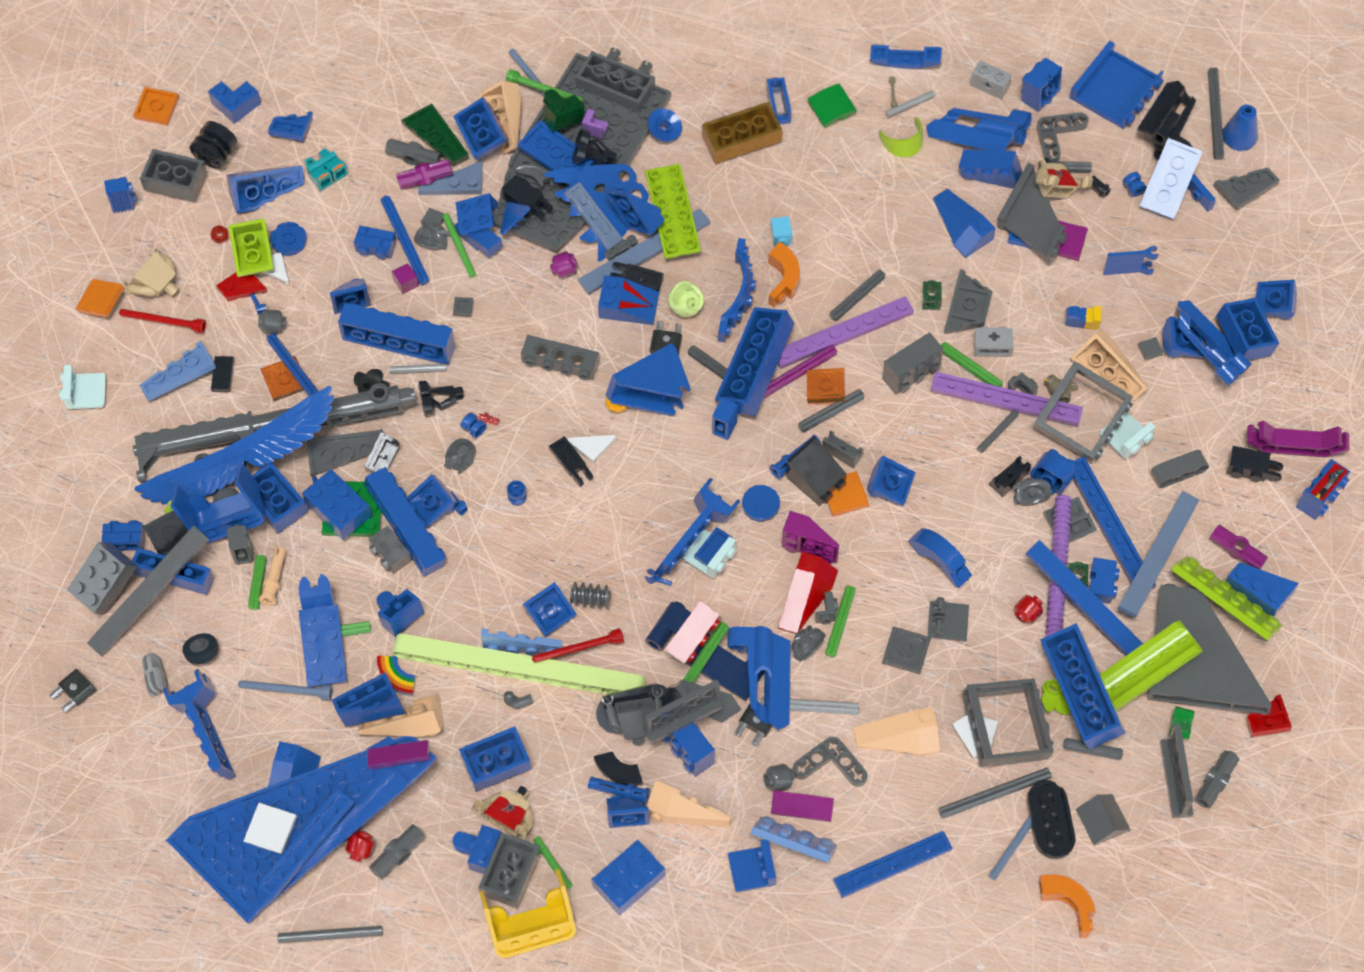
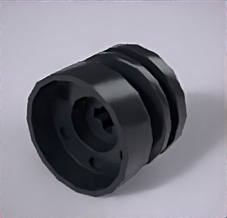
M207 121L201 128L199 135L190 144L189 149L196 159L203 160L206 166L220 169L227 160L228 155L237 146L238 141L236 136L222 124L215 121Z

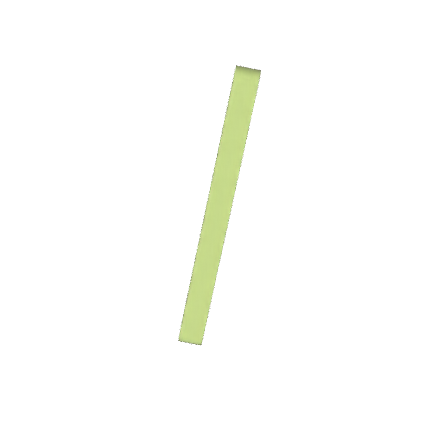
M398 634L396 636L392 652L393 656H397L400 659L606 695L643 686L646 682L645 677L637 674L551 659L535 663L532 661V656L407 634Z

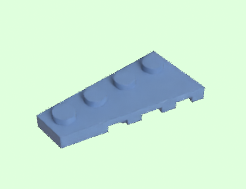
M199 341L196 344L197 347L192 351L187 350L182 354L183 357L178 361L170 362L167 365V369L163 372L158 371L140 384L148 401L216 369L202 341Z
M481 628L483 648L516 654L526 653L530 656L562 648V640L535 637L532 640L524 634L512 637L506 635V632L503 631L492 634L488 633V629Z

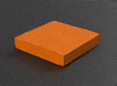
M144 87L133 114L134 119L168 126L179 100V94Z
M92 279L75 309L80 313L107 318L124 287L122 284Z
M857 471L847 474L846 485L840 491L836 489L832 492L833 497L827 502L832 517L869 507V502Z

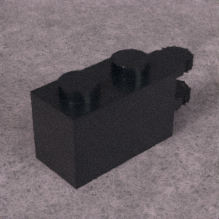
M517 174L501 188L504 200L531 208L526 214L528 218L534 214L543 219L546 215L540 210L541 207L548 212L553 210L552 205L543 198L542 191L532 187L525 178H521Z
M1232 446L1226 474L1235 478H1247L1254 482H1264L1265 479L1279 481L1282 478L1281 474L1269 471L1268 469L1281 471L1284 465L1281 462L1270 460L1271 453Z

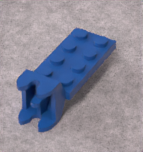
M712 478L708 479L693 499L700 515L655 571L659 577L664 573L669 574L674 565L681 559L710 521L724 524L741 502L737 499L730 506L721 499L720 495L717 496L709 490L708 487L713 481Z
M323 574L318 579V585L312 588L310 581L303 577L299 582V597L302 610L298 611L307 687L315 688L323 685L348 683L339 607L335 605L333 589L328 578Z
M199 669L194 671L197 681L186 685L176 693L174 691L170 692L168 687L163 688V692L168 704L177 711L186 713L188 719L193 722V732L202 742L200 747L209 758L207 763L211 771L217 772L220 777L223 776L231 780L236 777L235 772L205 708L216 693L205 673L201 674Z

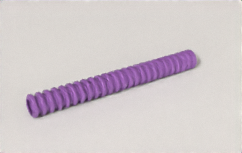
M1058 495L1055 497L1056 502L1054 504L1056 508H1054L1053 524L1055 525H1053V542L1051 544L1053 548L1051 551L1066 566L1068 564L1067 554L1069 550L1067 548L1069 547L1068 542L1070 540L1069 525L1071 524L1070 514L1072 510L1070 508L1072 507V498L1067 495ZM1050 579V588L1048 589L1050 594H1048L1049 600L1047 601L1049 604L1047 610L1049 611L1046 613L1048 616L1046 621L1048 623H1046L1045 637L1062 630L1064 626L1062 624L1064 622L1062 617H1064V600L1066 596Z

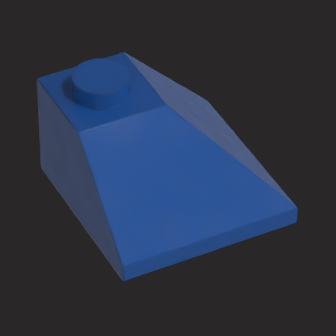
M364 278L353 279L330 292L334 314L341 313L345 303H355L361 307L371 306Z
M621 795L607 798L609 828L649 825V807Z

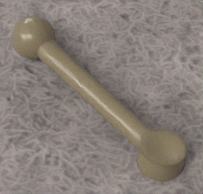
M894 76L889 78L892 95L890 105L892 108L897 106L894 87L896 78Z

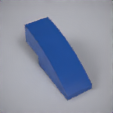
M458 222L454 225L462 239L475 250L482 251L489 258L502 248V239L489 229L462 236L459 233Z

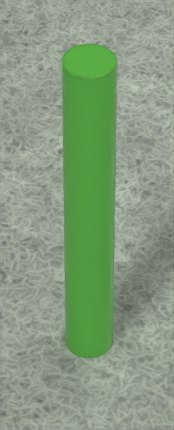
M540 836L536 837L533 842L540 846L541 854L556 874L555 870H560L566 890L570 889L573 884Z

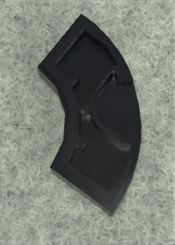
M613 751L593 756L597 768L606 778L623 785L630 783L634 784V786L643 785L637 764L628 765L622 763L615 757Z

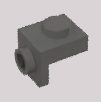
M1022 372L1017 377L1013 376L1008 381V389L1016 390L1018 388L1023 393L1037 394L1038 386L1036 382Z
M825 592V611L816 612V623L829 624L835 621L838 601L837 598H833V592Z

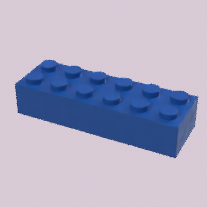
M345 303L338 320L341 337L344 341L448 366L455 350L453 329L447 325H436L426 320L419 321L409 316H398L392 312L386 313L375 308H365L355 303Z
M754 307L715 397L717 404L722 398L725 400L730 399L738 405L737 414L756 416L794 326V321L787 310Z
M1077 623L1040 639L1088 749H1092L1125 734L1126 731L1085 637Z

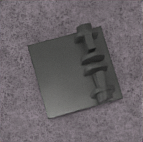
M937 597V600L930 601L927 636L967 641L969 605L948 603L944 601L943 597Z

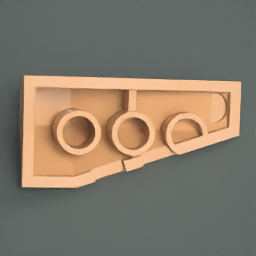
M501 81L479 93V98L484 97L492 105L509 141L499 148L502 154H507L516 149L518 144L521 96L517 83Z
M1103 329L1094 334L1070 357L1073 361L1078 362L1132 395L1133 400H1136L1149 388L1116 343Z
M435 694L413 701L414 705L404 709L406 714L361 723L357 732L359 735L435 736L441 732L443 726L439 696Z
M933 707L912 710L853 727L857 748L880 751L884 749L895 751V753H913V755L918 756L940 752L938 729Z
M657 780L655 781L647 805L651 820L676 824L730 827V816L711 806L702 807L697 799L693 797L685 798L680 795V790Z

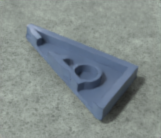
M482 161L457 170L452 175L436 179L432 183L418 187V195L482 194Z

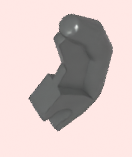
M529 163L515 166V172L534 178L540 189H544L543 185L545 183H549L550 189H554L553 177L544 176L550 170L537 164Z

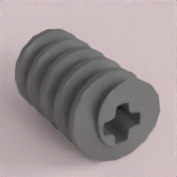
M574 581L571 588L570 605L574 600L575 606H578L581 601L583 607H586L589 602L590 608H594L597 603L598 609H601L605 604L606 610H609L611 591H609L608 585H605L604 589L601 590L600 584H597L596 588L593 589L592 583L589 584L588 588H585L584 582L578 587L577 582Z

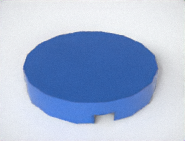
M285 222L279 224L271 232L270 241L272 248L277 253H281L283 256H293L303 251L307 244V235L305 229L299 226V224Z
M755 485L749 488L742 498L744 513L751 520L757 522L771 520L778 514L780 509V497L769 486Z

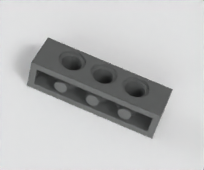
M527 335L521 351L522 363L528 366H538L547 371L554 370L564 375L578 376L584 380H594L600 362L599 352L531 335Z

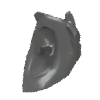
M436 223L425 224L415 233L414 242L427 248H443L446 250V235H450V233L443 226H439Z
M460 438L455 440L446 451L445 464L443 466L458 470V474H461L473 463L476 447L468 439Z
M1028 477L1012 487L1016 488L1014 495L1015 504L1019 503L1023 506H1033L1042 503L1052 494L1051 486L1042 479H1031Z
M811 625L805 629L802 628L801 631L795 634L792 643L794 658L799 661L807 659L819 648L826 634L818 628L812 629Z

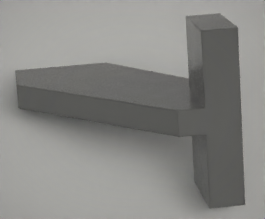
M680 680L678 683L671 684L667 688L672 692L674 699L677 700L703 686ZM720 691L719 699L723 704V708L707 717L722 723L741 710L732 694Z

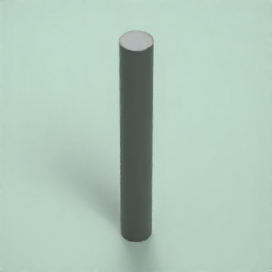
M1015 410L977 447L978 452L983 453L1019 416Z

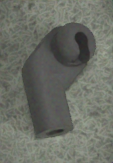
M507 691L503 695L506 705L515 709L533 704L530 694L519 698L512 691Z

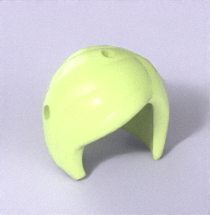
M680 281L671 290L668 304L677 315L691 317L696 315L703 307L704 296L696 285L689 281Z

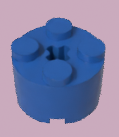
M1050 449L1035 464L1030 472L1031 479L1034 477V479H1042L1048 482L1051 486V495L1054 493L1060 495L1074 478L1076 464L1071 459H1067L1059 454L1058 451Z

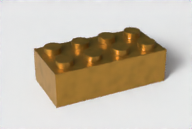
M766 102L703 123L702 137L716 164L782 142V127L770 103Z

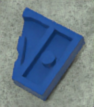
M307 112V115L298 117L296 114L273 117L268 133L272 136L304 141L313 119V112Z

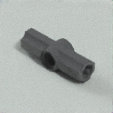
M390 138L386 143L385 154L402 158L409 165L427 162L431 164L441 159V153L426 149L415 141L405 143Z
M1225 750L1215 767H1212L1204 781L1203 787L1195 798V801L1200 806L1209 809L1213 806L1217 796L1224 790L1231 778V773L1240 760L1237 754Z
M412 824L399 838L392 839L385 846L383 853L369 866V869L377 878L382 880L394 867L403 864L409 858L411 851L425 838V835L416 825Z

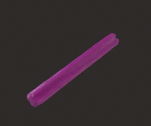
M830 345L770 381L763 399L837 355V349L834 345Z

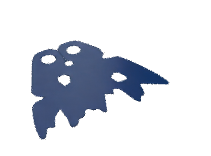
M626 164L588 165L583 168L582 174L573 167L556 169L544 174L545 177H553L554 182H564L570 185L561 191L555 192L557 197H561L566 202H570V200L564 194L565 191L580 182L621 237L626 234L628 229L606 193L597 192L594 188L598 184L603 183L605 187L620 188L622 191L630 193L632 190H639L642 194L641 199L645 201L649 197L645 187L640 183H635L637 175L631 166ZM620 171L629 173L630 178L628 181H621L618 174ZM571 203L570 208L572 210L569 216H581ZM589 228L579 239L585 240L587 243L598 242V262H601L606 258L604 254L607 249L592 229Z

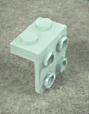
M64 365V373H61L63 389H60V400L64 402L66 408L86 409L104 407L106 375L104 373L75 374L72 365Z
M1124 412L1121 416L1124 420L1118 429L1114 427L1111 432L1113 437L1108 444L1126 460L1132 454H1136L1141 446L1149 443L1154 438L1153 434L1156 427L1151 422L1143 427L1129 413ZM1107 426L1101 430L1100 436H1102Z
M703 530L685 552L683 560L714 579L718 573L722 572L728 559L735 555L737 550L736 540L729 536L709 564L705 566L694 559L696 552L711 534L707 530Z

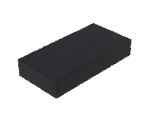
M215 356L214 364L216 369L213 370L212 392H231L235 360L233 356Z

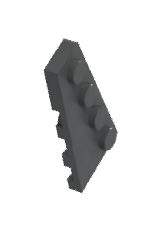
M383 429L307 440L311 477L369 456L380 433H383Z

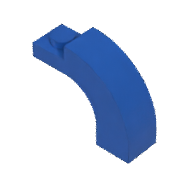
M921 528L908 540L918 555L929 557L935 561L955 587H961L972 576L964 564L966 562L965 558L949 541L938 533Z

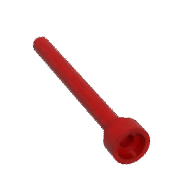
M127 309L119 310L120 316L191 328L195 333L203 334L206 329L205 319L197 318L190 321Z
M620 628L613 629L608 635L533 655L532 661L536 663L607 643L614 645L622 644L624 642L623 634Z

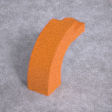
M781 242L768 254V264L776 268L783 276L782 281L769 294L768 304L773 308L778 303L781 304L786 296L792 299L799 286V262L795 254Z
M1056 874L1041 875L1038 881L1041 901L1059 900L1067 903L1076 914L1079 937L1088 938L1090 932L1093 931V921L1089 917H1093L1096 912L1094 902L1089 893L1078 882L1066 876Z

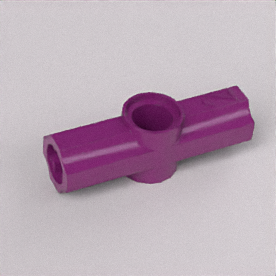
M448 158L431 164L429 162L419 164L413 169L396 173L400 188L405 189L418 184L426 185L432 183L435 179L452 175L453 171Z
M1220 524L1209 538L1227 550L1230 557L1235 560H1242L1249 566L1261 569L1268 559V556L1251 546L1245 537L1236 536ZM1235 546L1241 547L1242 550L1237 549Z

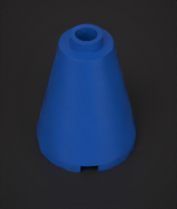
M1242 105L1223 128V142L1236 151H1247L1258 140L1257 111L1251 105Z

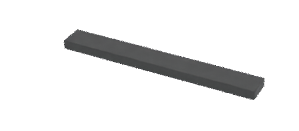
M193 526L91 637L87 644L100 656H104L207 543L209 538L197 527Z

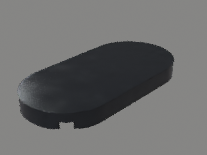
M658 683L611 693L613 695V706L617 702L650 697L654 700V697L650 694L652 686L654 687L655 695L659 694V686L663 689V695L660 697L662 707L675 701L667 687ZM610 694L604 696L605 702L611 701ZM601 699L596 708L597 721L604 730L610 733H618L609 724L605 710L607 706L602 703Z
M1050 780L1038 781L1030 788L1026 798L1034 842L1038 851L1045 857L1062 859L1071 853L1076 842L1068 797L1065 790L1056 785L1055 782Z

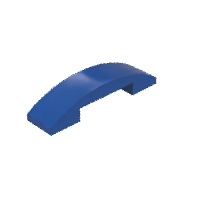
M871 45L870 62L886 67L903 69L931 67L941 64L942 47L924 46V51L889 50V45Z

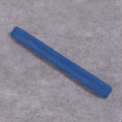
M385 195L380 199L381 204L417 276L419 284L426 285L429 282V277L391 197Z
M271 333V335H268L266 338L268 343L308 396L317 393L319 390L276 334Z

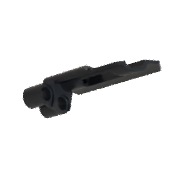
M1179 81L1166 83L1137 128V131L1152 136L1155 146L1153 155L1158 161L1168 138L1192 147L1189 141L1179 135L1194 107L1196 99L1187 94L1185 86ZM1182 102L1185 109L1180 115L1175 111Z

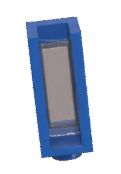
M774 77L767 79L766 91L769 103L780 125L791 123V106L785 78Z

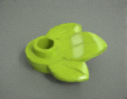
M1054 679L1047 680L1042 686L1044 694L1041 698V703L1044 705L1045 710L1050 713L1055 709L1060 714L1069 715L1070 708L1059 682Z

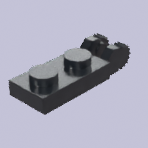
M613 263V268L626 271V273L623 275L612 272L610 276L622 277L659 292L664 273L629 263Z
M565 436L549 445V450L570 477H573L579 487L584 485L582 478L577 473L582 470L588 480L594 478L585 461Z

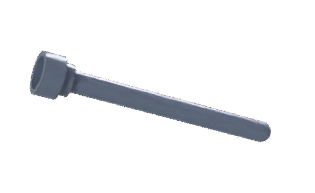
M244 680L238 682L239 688L314 695L324 701H331L333 695L332 685L314 688Z

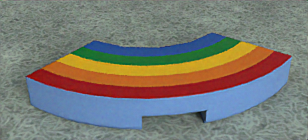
M377 656V666L380 675L386 672L396 692L407 696H414L415 675L407 674L401 670L398 665L397 656Z

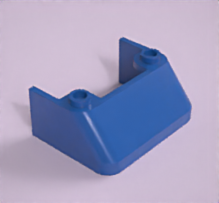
M242 462L238 464L235 485L241 493L209 504L206 498L195 495L188 498L179 485L174 487L170 507L188 530L195 526L209 538L207 543L227 537V529L234 525H244L248 530L263 524L265 518L258 483Z

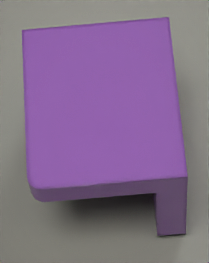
M588 109L582 121V129L591 132V136L603 139L608 128V122L595 119V110Z

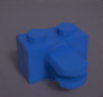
M405 589L398 596L393 595L389 591H384L376 599L378 607L381 609L377 612L381 624L394 637L424 613L420 599L408 589Z
M482 825L478 836L463 831L455 833L452 839L454 849L470 855L467 861L469 870L481 874L485 873L501 831Z

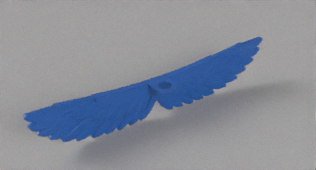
M327 386L312 396H308L267 425L224 449L157 475L134 488L135 491L144 492L140 495L142 498H152L151 502L161 501V504H167L172 500L175 485H179L188 498L195 495L205 497L207 494H213L217 488L218 490L224 488L226 483L230 485L234 482L239 463L242 462L244 464V461H247L252 465L261 467L265 466L264 463H272L275 461L274 459L283 458V454H290L294 451L293 449L300 448L304 445L301 442L313 438V433L318 432L322 428L320 424L328 419L329 416L325 415L331 411L332 406L329 405L334 401V395L329 396L332 387Z

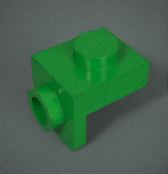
M1176 706L1170 723L1169 735L1174 725L1181 724L1182 736L1184 739L1189 740L1195 711Z

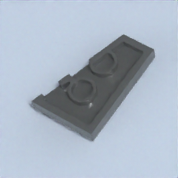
M1267 167L1248 172L1247 175L1232 176L1228 180H1217L1214 182V186L1238 210L1279 184L1280 179Z

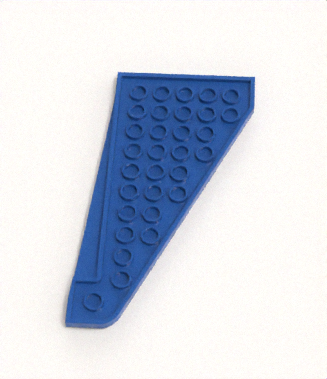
M403 736L373 748L416 742L419 740L415 737ZM368 750L191 815L166 841L246 923L250 924L268 905L421 777L438 759L430 752L431 760L370 769L367 764ZM337 789L341 790L355 803L276 899H273L258 884L282 855L244 842L258 803L298 816L284 850L285 853Z

